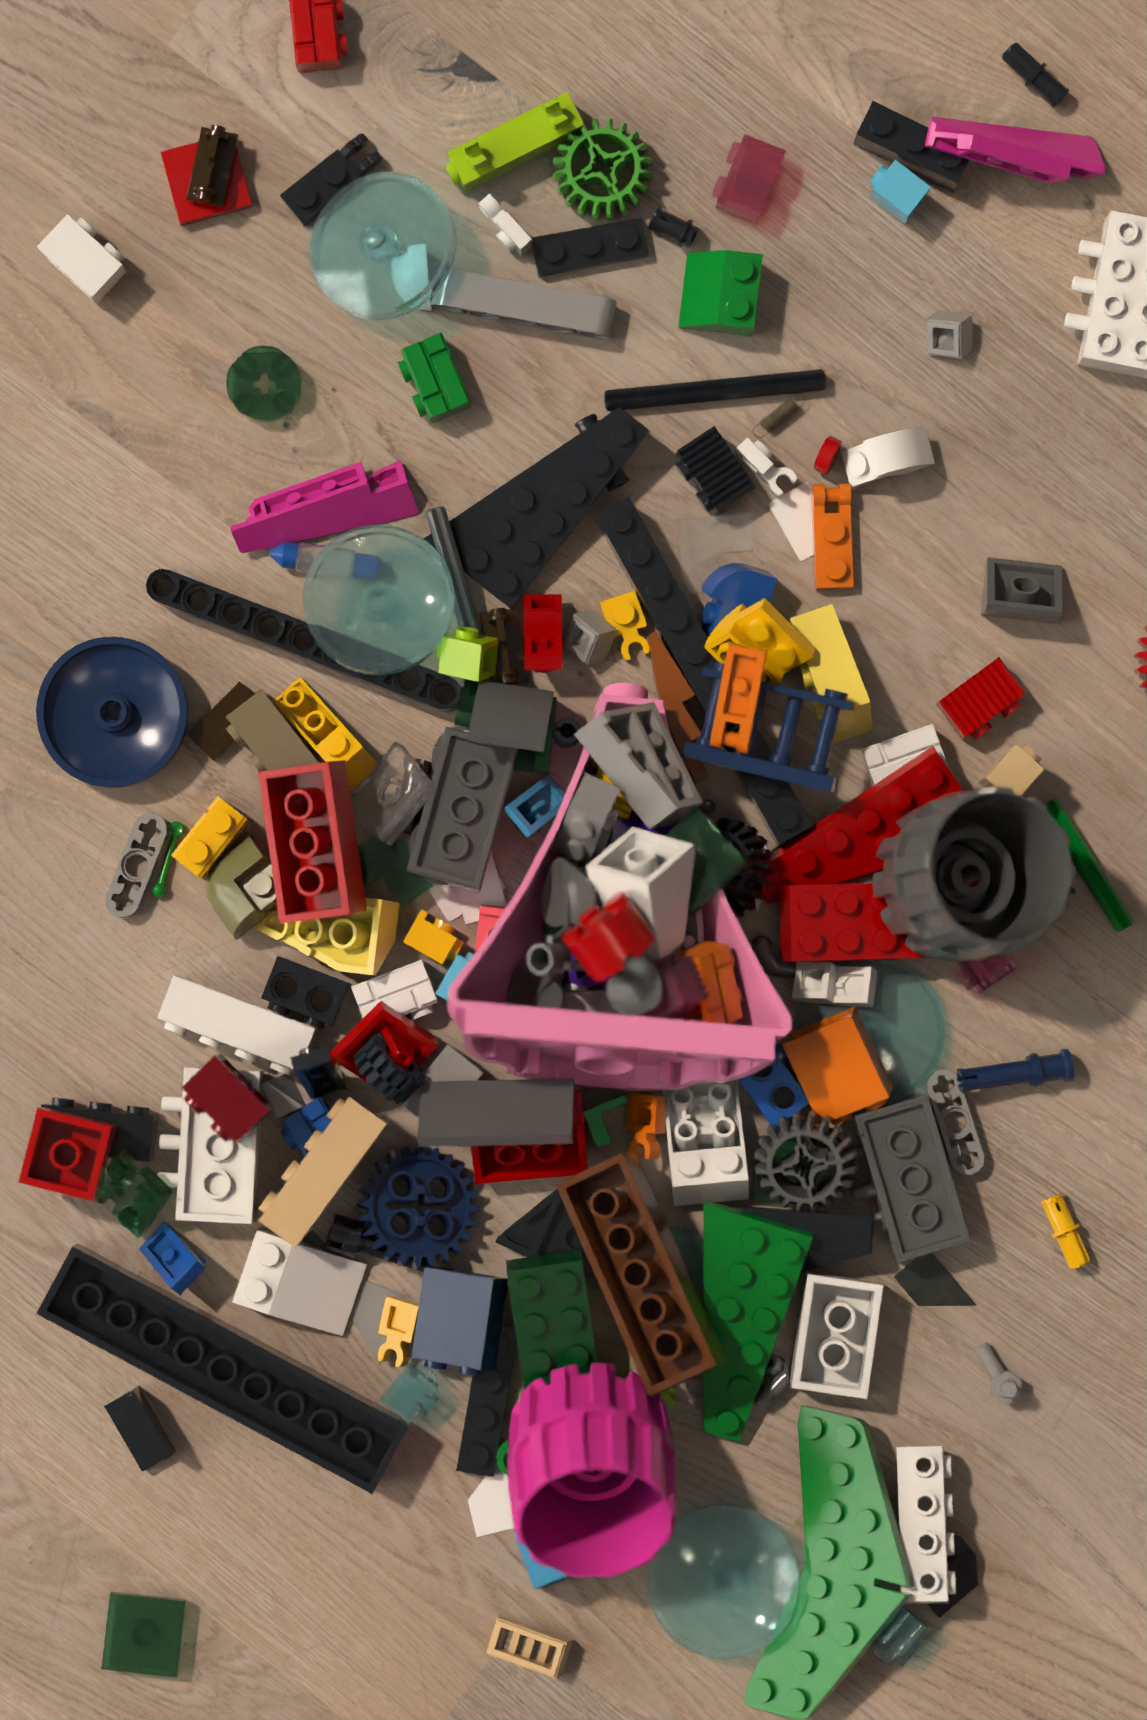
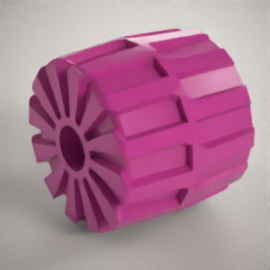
M591 1363L589 1374L580 1375L575 1364L552 1370L551 1384L542 1378L533 1381L521 1393L520 1402L514 1406L511 1412L507 1458L508 1488L513 1526L519 1543L524 1544L528 1548L531 1558L540 1565L551 1567L563 1572L564 1575L582 1578L583 1576H602L603 1578L618 1576L627 1570L646 1565L656 1558V1553L664 1544L670 1542L676 1528L678 1464L667 1405L662 1394L648 1396L638 1373L631 1370L626 1380L615 1377V1365L605 1363Z

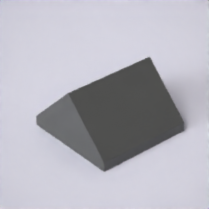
M987 557L981 616L1055 624L1062 618V566Z

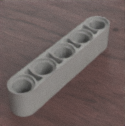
M438 268L430 306L445 312L587 338L609 340L617 302L598 295L456 269Z

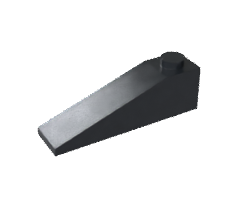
M724 1205L812 1232L813 1239L801 1272L872 1254L873 1215L812 1212L806 1210L798 1213V1211L793 1209Z

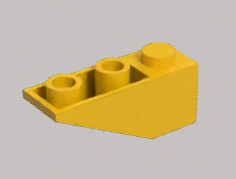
M301 677L295 680L272 701L325 762L346 760L350 790L379 766Z

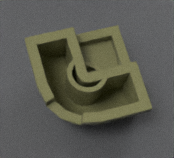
M250 834L216 861L209 871L206 886L207 897L213 910L236 940L265 919L264 913L277 904L271 860Z

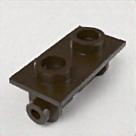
M211 125V128L201 127L186 200L223 208L238 134L225 132L226 128L219 125Z
M517 608L492 609L491 612L480 613L483 635L499 638L496 675L489 677V681L508 685L526 683L527 675Z

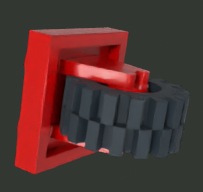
M380 1001L331 1050V1054L336 1063L375 1087L377 1093H384L387 1100L390 1101L392 1099L394 1103L402 1104L425 1082L424 1079L426 1077L422 1073L423 1068L420 1064L439 1045L435 1036Z

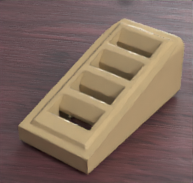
M497 1617L486 1654L557 1679L564 1674L573 1639L506 1618ZM507 1630L513 1632L508 1650L502 1649ZM522 1635L528 1637L523 1654H518L517 1651ZM540 1641L542 1646L538 1659L532 1658L536 1642ZM551 1646L557 1647L551 1664L547 1662Z

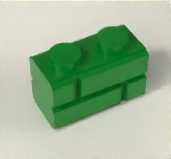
M442 333L433 335L401 350L404 360L397 363L405 382L413 380L418 394L412 396V399L420 417L427 415L430 423H435L472 406L470 397Z

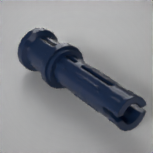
M1067 1048L1060 1049L1058 1054L1044 1056L1031 1053L1022 1061L966 1069L960 1068L957 1069L956 1076L957 1081L962 1080V1084H958L961 1093L1029 1082L1034 1087L1042 1086L1043 1082L1063 1079L1065 1082H1072L1074 1079V1065L1071 1053Z

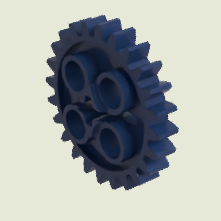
M405 1146L401 1149V1158L394 1151H391L387 1154L389 1165L382 1160L374 1163L379 1174L370 1171L365 1174L371 1186L364 1185L359 1187L358 1191L366 1195L367 1199L356 1203V1207L366 1209V1214L357 1220L359 1223H369L370 1226L362 1235L363 1237L374 1235L377 1238L371 1247L373 1250L381 1246L386 1248L383 1259L387 1260L394 1254L398 1255L397 1266H403L408 1258H410L413 1269L420 1267L422 1259H424L427 1267H433L436 1262L435 1255L443 1263L450 1260L447 1249L455 1254L460 1253L462 1249L457 1240L463 1242L470 1241L471 1236L465 1231V1228H474L478 1224L469 1218V1214L480 1211V1207L470 1204V1199L479 1195L478 1192L467 1191L466 1188L473 1181V1178L461 1179L459 1175L463 1171L464 1165L461 1164L452 1168L450 1164L453 1155L449 1154L442 1160L438 1159L439 1148L432 1149L429 1155L426 1156L424 1147L418 1146L414 1155H412L409 1147ZM394 1178H401L407 1183L408 1193L406 1196L402 1197L394 1193L392 1189ZM431 1180H438L444 1185L445 1195L443 1198H435L429 1190ZM418 1199L419 1205H449L451 1210L450 1212L428 1209L418 1215L415 1208L388 1209L385 1204L386 1202L408 1205ZM394 1215L405 1219L407 1223L405 1234H397L391 1228V1218ZM431 1217L438 1218L444 1225V1232L439 1237L434 1236L428 1229V1222Z

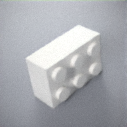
M805 1271L789 1380L791 1388L867 1399L883 1284L876 1281Z

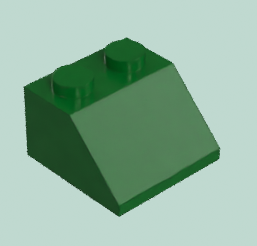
M730 250L687 253L678 328L752 337L755 326L763 254Z

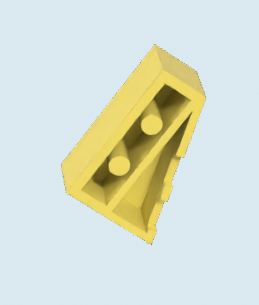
M833 604L790 618V624L815 648L812 658L798 666L805 688L810 687L812 693L823 696L826 689L847 693V701L855 703L853 711L844 708L840 709L832 744L872 731L871 702ZM811 701L817 720H822L826 704Z

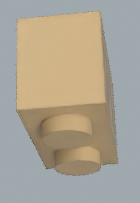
M1015 744L1003 753L978 783L983 788L994 786L1012 788L1015 794L1021 796L1044 770L1038 764L1042 759L1027 745L1021 748Z

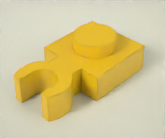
M636 591L600 602L604 619L617 629L615 638L620 636L623 638L621 654L626 662L631 660L628 648L634 643L642 647L644 655H648L650 651L649 644L637 631L646 628L647 624Z
M386 1296L378 1333L386 1335L387 1340L378 1350V1361H389L391 1351L394 1350L397 1354L395 1366L403 1367L408 1364L410 1351L407 1347V1342L414 1343L419 1303L396 1296Z

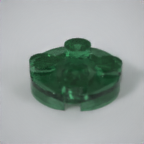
M255 346L247 349L237 358L235 363H232L227 373L226 388L230 400L240 414L253 421L272 422L293 412L301 396L302 378L294 361L283 351L272 346ZM263 374L268 375L269 381H275L274 387L269 388L267 394H261L259 388H254V382L260 381Z

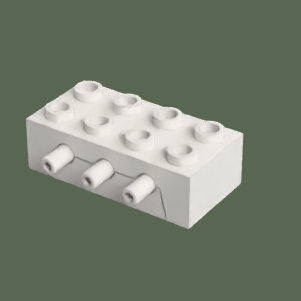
M1111 210L1104 222L1101 242L1083 239L1080 241L1079 254L1097 257L1094 279L1073 277L1071 290L1090 294L1086 316L1067 313L1064 327L1083 330L1077 365L1147 378V217Z
M184 1067L183 1085L201 1068ZM238 1070L262 1095L263 1090L261 1086L263 1084L264 1071ZM184 1090L182 1097L163 1096L161 1102L162 1111L181 1112L180 1135L161 1134L159 1139L160 1149L179 1150L178 1173L159 1172L157 1176L158 1187L177 1188L175 1220L254 1223L256 1220L261 1123L242 1141L235 1143L231 1139L225 1142L210 1127L214 1121L206 1112L200 1115L197 1114L184 1101L183 1098L187 1095Z

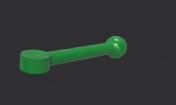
M177 821L169 826L171 833L170 841L158 882L152 887V894L157 898H161L166 894L165 882L172 861L171 855L175 851L178 837L184 833V826Z

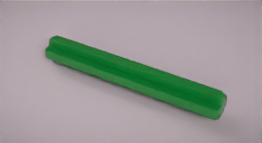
M1054 798L1046 802L1044 805L1048 808L1047 812L1059 827H1064L1070 840L1068 848L1074 866L1113 928L1119 932L1134 923L1133 917L1060 801Z

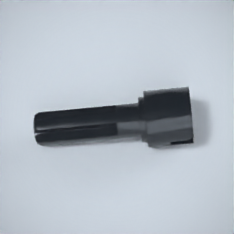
M335 1213L333 1225L330 1227L325 1243V1250L350 1258H354V1255L358 1256L360 1252L383 1259L386 1250L384 1246L375 1250L371 1248L377 1238L374 1235L363 1237L362 1234L367 1230L364 1223H359L358 1220ZM394 1254L387 1261L397 1263L398 1255ZM408 1258L403 1266L412 1268L411 1259ZM422 1259L420 1267L416 1270L424 1272V1267H427L424 1259Z

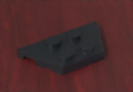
M555 1189L508 1227L495 1241L526 1257L581 1249L586 1284L602 1291L558 1189Z

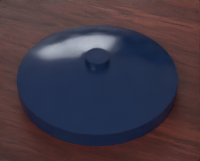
M124 637L94 638L80 643L65 652L47 672L39 690L36 706V720L41 740L56 764L82 782L105 788H122L139 784L164 769L174 758L183 742L189 716L185 688L173 666L153 648L139 641Z

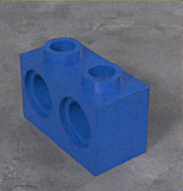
M778 1043L775 1044V1057L772 1062L771 1072L767 1076L760 1078L751 1074L738 1079L767 1122L777 1126L779 1125L780 1116L785 1115L789 1118L795 1111L809 1104L797 1075L792 1077L784 1064L789 1059ZM782 1086L789 1087L794 1095L792 1104L787 1108H778L773 1102L774 1091Z

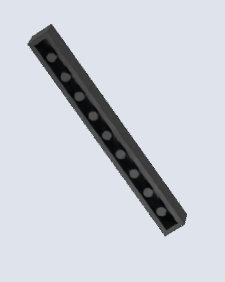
M628 496L597 513L595 521L634 591H636L640 602L669 654L694 692V698L706 717L715 678L702 675L703 667L713 669L714 663L719 662L704 648L708 638ZM727 722L726 731L739 733L740 724ZM757 728L753 750H756L754 758L769 761L772 753ZM723 745L722 749L732 752L733 747ZM734 769L776 846L812 827L788 782Z

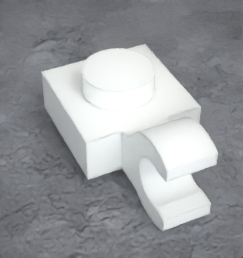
M747 437L736 448L735 454L760 479L767 483L771 493L775 496L780 497L783 494L781 488L776 484L777 478L781 476L787 477L793 484L797 481V476L791 469L773 466V463L769 460L773 456L772 453L759 440L753 443Z

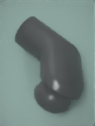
M757 936L752 940L751 948L766 975L795 978L797 962H781V958H778L775 951L771 948L772 941L766 936Z
M771 1354L765 1370L766 1385L757 1393L754 1400L765 1412L788 1390L790 1385L788 1364L783 1357Z

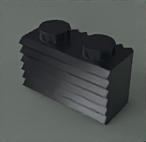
M715 426L677 450L676 456L679 460L674 464L686 482L692 479L700 491L695 495L707 513L713 510L718 517L755 492L756 487Z

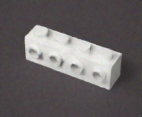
M175 975L172 977L157 1017L166 1021L164 1028L185 1036L188 1029L201 1034L199 1041L218 1049L221 1048L222 1043L236 1047L234 1055L256 1062L258 1056L272 1061L271 1069L290 1076L293 1071L290 1057L299 1055L301 1049L311 1046L318 1029Z
M943 1446L897 1447L899 1535L914 1587L901 1585V1591L912 1594L905 1604L949 1603V1594H956L955 1571H948L947 1555H955L954 1532H946V1517H953L952 1494H945V1478H952L951 1455H944Z

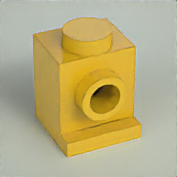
M421 909L403 942L444 965L447 959L454 961L464 942L451 935L455 928L435 917L432 923L426 921L429 913Z

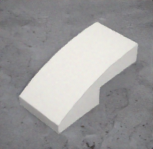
M797 962L792 999L836 1006L873 1007L877 970L873 967L836 966L832 962Z

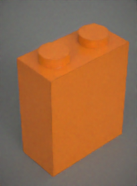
M856 1006L786 1035L782 1046L812 1110L816 1112V1118L819 1122H822L825 1115H829L832 1125H836L850 1119L853 1116L852 1112L862 1108H866V1111H872L887 1103L886 1099L889 1098L893 1086Z

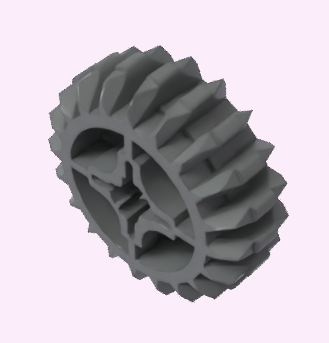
M797 1110L793 1114V1122L785 1115H782L779 1118V1126L772 1123L769 1124L767 1127L769 1136L761 1135L758 1143L762 1148L757 1149L754 1156L755 1159L761 1161L756 1165L755 1172L765 1175L760 1181L761 1187L773 1186L769 1197L775 1199L782 1195L784 1197L782 1201L783 1208H787L790 1201L797 1202L796 1211L798 1213L803 1211L805 1203H809L812 1212H817L819 1201L829 1208L833 1205L832 1196L842 1199L845 1196L843 1187H852L854 1179L850 1175L856 1173L858 1167L857 1164L852 1162L857 1157V1150L847 1148L852 1143L851 1135L839 1137L843 1130V1125L838 1123L833 1128H830L828 1126L831 1118L829 1115H825L822 1122L816 1121V1112L814 1110L809 1112L807 1120H803L801 1112ZM810 1136L821 1140L828 1147L820 1148L815 1146L811 1142ZM795 1137V1150L785 1154L784 1158L776 1159L778 1147L786 1140ZM802 1150L804 1156L809 1157L808 1161L813 1160L810 1173L808 1166H803V1162L799 1163ZM837 1164L835 1174L825 1183L817 1185V1172L827 1169L828 1165ZM785 1175L797 1177L801 1181L802 1186L789 1181Z

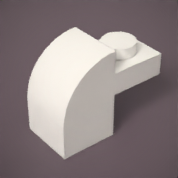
M925 428L906 429L880 435L841 452L851 488L860 487L888 476L905 475L935 464Z

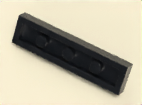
M502 1323L496 1369L482 1370L481 1376H472L456 1471L494 1477L497 1460L496 1454L500 1443L517 1343L515 1325Z

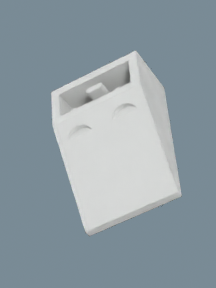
M737 1079L725 1083L699 1082L691 1084L687 1089L662 1090L663 1095L667 1096L665 1124L673 1205L703 1204V1199L711 1202L749 1199V1178Z

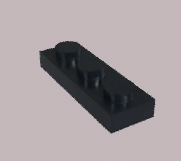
M642 218L531 238L538 277L648 257Z
M320 1045L309 1046L301 1049L299 1055L290 1057L294 1072L310 1099L347 1089L343 1073L328 1047L321 1048Z

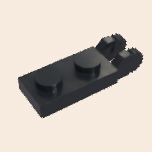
M363 133L350 140L340 151L337 149L280 194V198L303 226H306L362 181L361 178L381 162L383 157L378 151L365 157L355 169L347 161L367 144L368 139Z

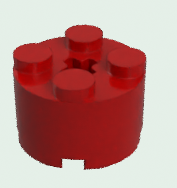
M624 891L611 897L602 909L598 905H593L585 910L578 917L581 924L572 927L561 937L586 973L595 982L605 980L626 967L624 964L626 960L632 955L637 959L656 939L652 929Z

